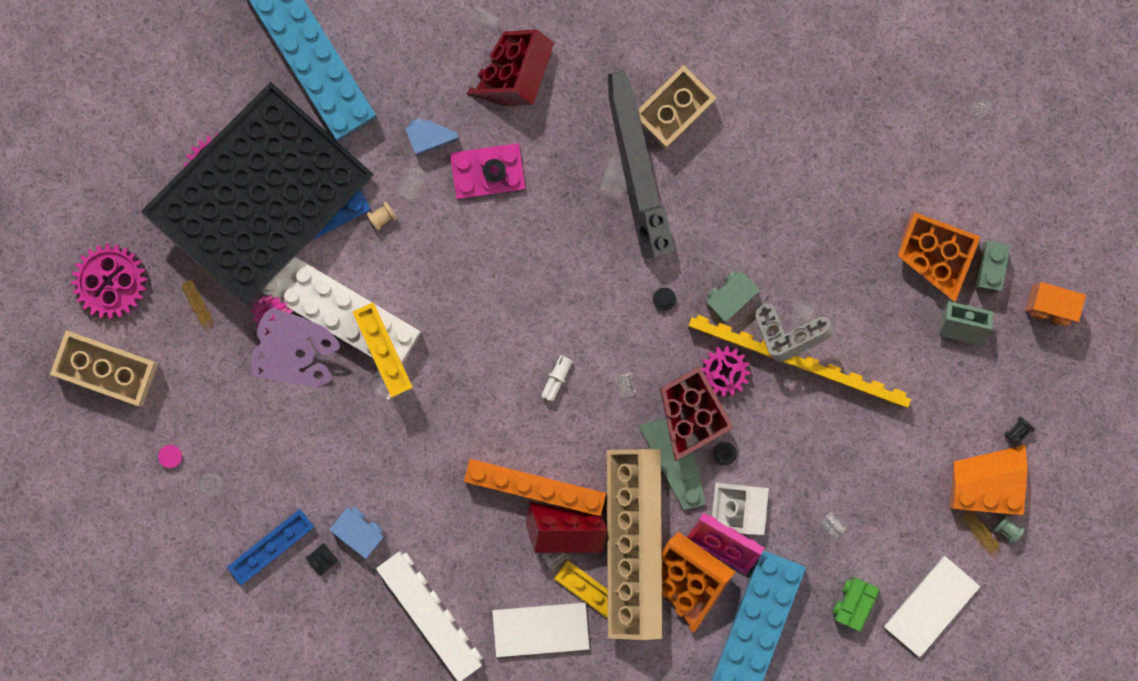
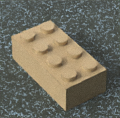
M66 330L50 375L133 405L143 406L159 362Z

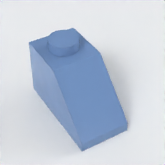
M422 118L409 122V127L405 128L416 156L460 140L456 132L429 120L422 121Z

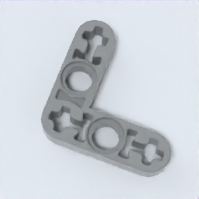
M771 304L761 305L755 314L768 351L774 360L778 362L785 361L828 340L835 331L828 318L819 317L786 333L778 312ZM767 313H769L770 322L765 319ZM779 329L775 336H768L771 330ZM802 335L807 336L804 342L796 343L798 337Z

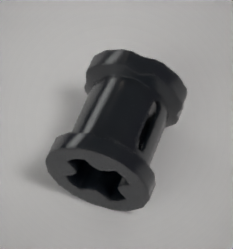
M1021 416L1017 418L1018 422L1011 430L1004 433L1018 447L1022 445L1021 442L1030 432L1033 433L1035 431L1034 427Z

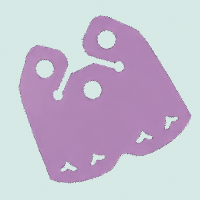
M275 308L269 309L261 318L257 329V335L261 343L255 347L251 356V369L254 377L313 387L330 382L332 375L323 364L317 363L306 369L304 373H301L299 369L308 366L313 361L315 351L310 342L307 341V337L312 338L313 344L322 355H330L340 348L338 340L326 327ZM272 315H274V318L276 320L269 321V319L272 318ZM265 328H267L268 331L271 332V333L267 334V336H265V333H266ZM327 339L331 342V346L324 348L321 345V341ZM296 350H303L305 356L303 358L297 357L295 354ZM263 352L265 358L259 359V357L261 356L260 353ZM258 366L264 370L261 374H259ZM315 371H321L323 373V378L316 379L313 376V373Z

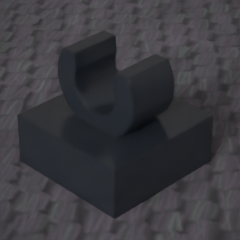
M325 543L306 557L320 576L339 561Z

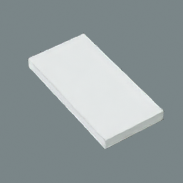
M943 556L884 627L918 657H921L980 586L946 556Z
M586 602L492 610L496 657L589 650Z

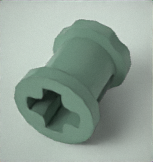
M1004 515L993 530L1001 533L1009 540V544L1013 545L1021 537L1025 529L1023 527L1019 528L1009 520L1008 515Z

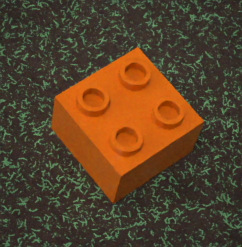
M1038 282L1032 285L1025 311L1030 312V317L1044 320L1051 318L1053 319V324L1065 327L1066 325L1071 326V323L1079 322L1086 295L1044 282Z

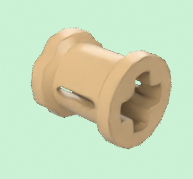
M384 202L383 206L373 213H367L377 231L381 230V226L393 219L395 221L397 219L387 202Z

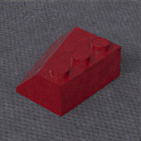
M537 29L504 31L490 54V58L493 60L486 69L481 68L477 75L481 78L477 88L470 87L466 94L501 106L533 105L551 56L554 42Z
M700 366L660 388L675 461L734 428Z

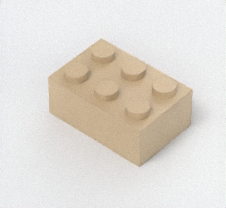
M683 65L638 109L641 125L666 150L715 102L716 97Z

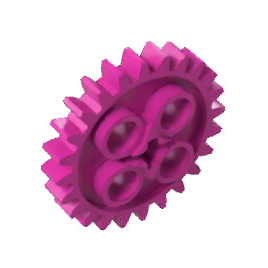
M106 243L105 250L100 245H97L96 253L88 249L89 257L80 256L84 261L83 264L75 263L79 268V272H72L74 276H77V280L72 281L71 284L77 285L78 288L72 292L73 294L81 295L76 301L79 303L85 301L84 310L92 307L91 315H95L99 311V318H104L106 313H108L109 319L114 318V313L122 318L123 310L130 314L132 313L131 305L139 307L136 302L137 298L144 300L140 291H147V288L142 286L143 282L148 281L147 278L142 277V274L147 270L139 269L143 261H134L136 253L128 256L129 248L125 247L120 252V245L118 244L114 246L113 250L109 243ZM107 259L114 261V267L111 271L104 269V262ZM123 265L124 269L112 279L113 286H105L107 284L105 278H112ZM129 274L131 283L129 286L123 287L121 278ZM96 276L98 278V285L91 289L88 285V280L90 277ZM105 286L100 295L96 297L95 294ZM112 291L116 298L112 304H108L105 301V296L108 292Z

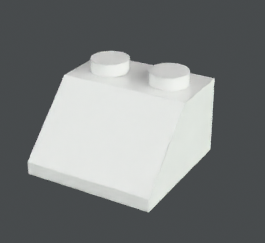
M715 483L712 516L727 527L735 529L738 533L764 535L769 488Z

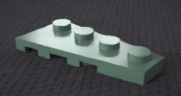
M666 418L638 425L650 448L661 450V469L683 510L705 505L706 501L694 454L691 452L675 461Z

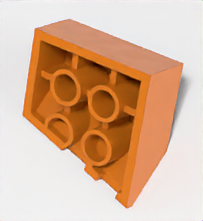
M912 211L902 236L898 257L956 302L980 236Z
M1025 445L954 461L950 508L1024 515L1028 470Z
M677 532L661 552L662 595L672 602L676 607V613L680 617H684L690 625L689 629L694 634L718 601L735 571L683 534Z

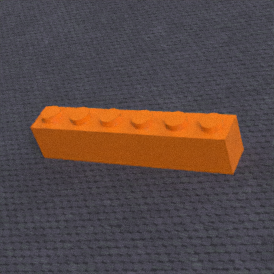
M469 459L464 482L598 516H601L606 492L474 459Z

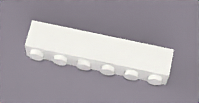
M399 551L376 569L457 681H462L482 666L480 660L483 657L476 647L470 648L466 642L469 638L462 628L457 630L454 626L455 618L448 609L444 611L439 603L442 601L434 590L430 592L425 586L428 581L420 571L418 573L412 568L414 562L407 553L402 554Z

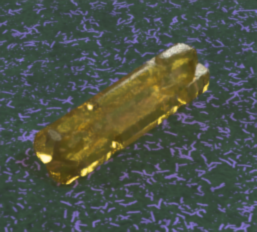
M189 280L183 283L181 287L184 293L188 295L187 299L194 312L198 314L199 322L206 324L211 321L212 316L209 311H206L207 307L200 293L195 290L194 282Z
M971 511L968 512L962 520L967 526L971 527L970 530L981 543H985L986 549L989 552H994L1000 544L995 538L991 537L992 534L983 523L977 520V516Z

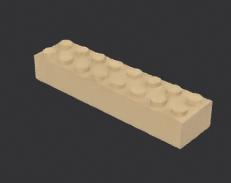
M607 450L608 638L632 640L662 639L661 450Z

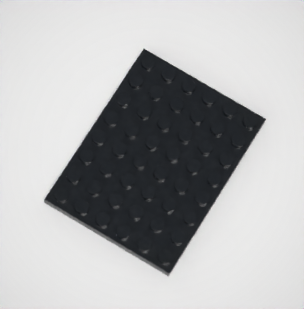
M270 82L141 210V214L246 308L373 178L374 174Z

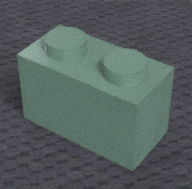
M993 241L983 242L975 288L995 292L1002 291L1010 250L1009 244Z
M741 270L737 274L732 271L724 279L726 284L720 290L716 286L706 295L709 298L706 304L724 323L760 291Z
M948 301L940 318L939 336L984 346L992 331L993 311Z

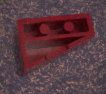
M529 502L526 527L534 553L603 552L607 529L602 516Z

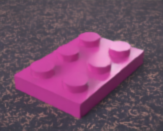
M519 143L450 153L456 199L526 190ZM498 159L504 163L506 174L501 181L490 182L484 177L483 166L488 160ZM496 166L490 168V173L493 175L499 172Z
M705 513L700 516L687 535L688 539L712 556L744 575L748 573L764 550V547L760 546L756 541L746 538L735 529L727 527L713 516H708Z

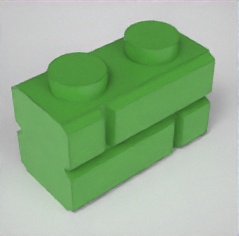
M853 576L851 580L847 579L842 588V592L845 594L841 602L837 600L832 610V613L835 614L833 619L861 632L880 589Z

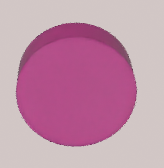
M175 445L164 446L158 454L160 464L166 468L177 467L183 457L181 450Z

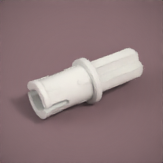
M562 355L559 356L552 373L548 375L550 378L542 393L544 399L553 401L561 384L565 383L564 379L573 363L569 358Z

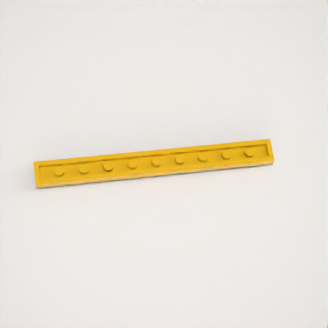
M697 315L696 318L691 317L688 327L773 358L768 351L764 339L760 343L753 340L754 336L743 331L740 332V335L731 332L732 327L719 323L718 327L709 324L710 319ZM796 355L782 361L904 408L909 407L911 399L906 397V392L895 388L891 392L884 389L885 384L874 380L871 381V384L862 381L863 376L850 372L849 375L840 372L841 368L831 364L824 367L818 364L820 360L806 356L803 359Z

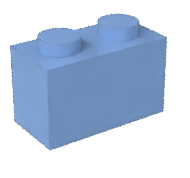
M347 507L329 530L367 559L384 538V535L381 533L383 529L373 521L371 524L363 519L365 514L356 507L353 509Z

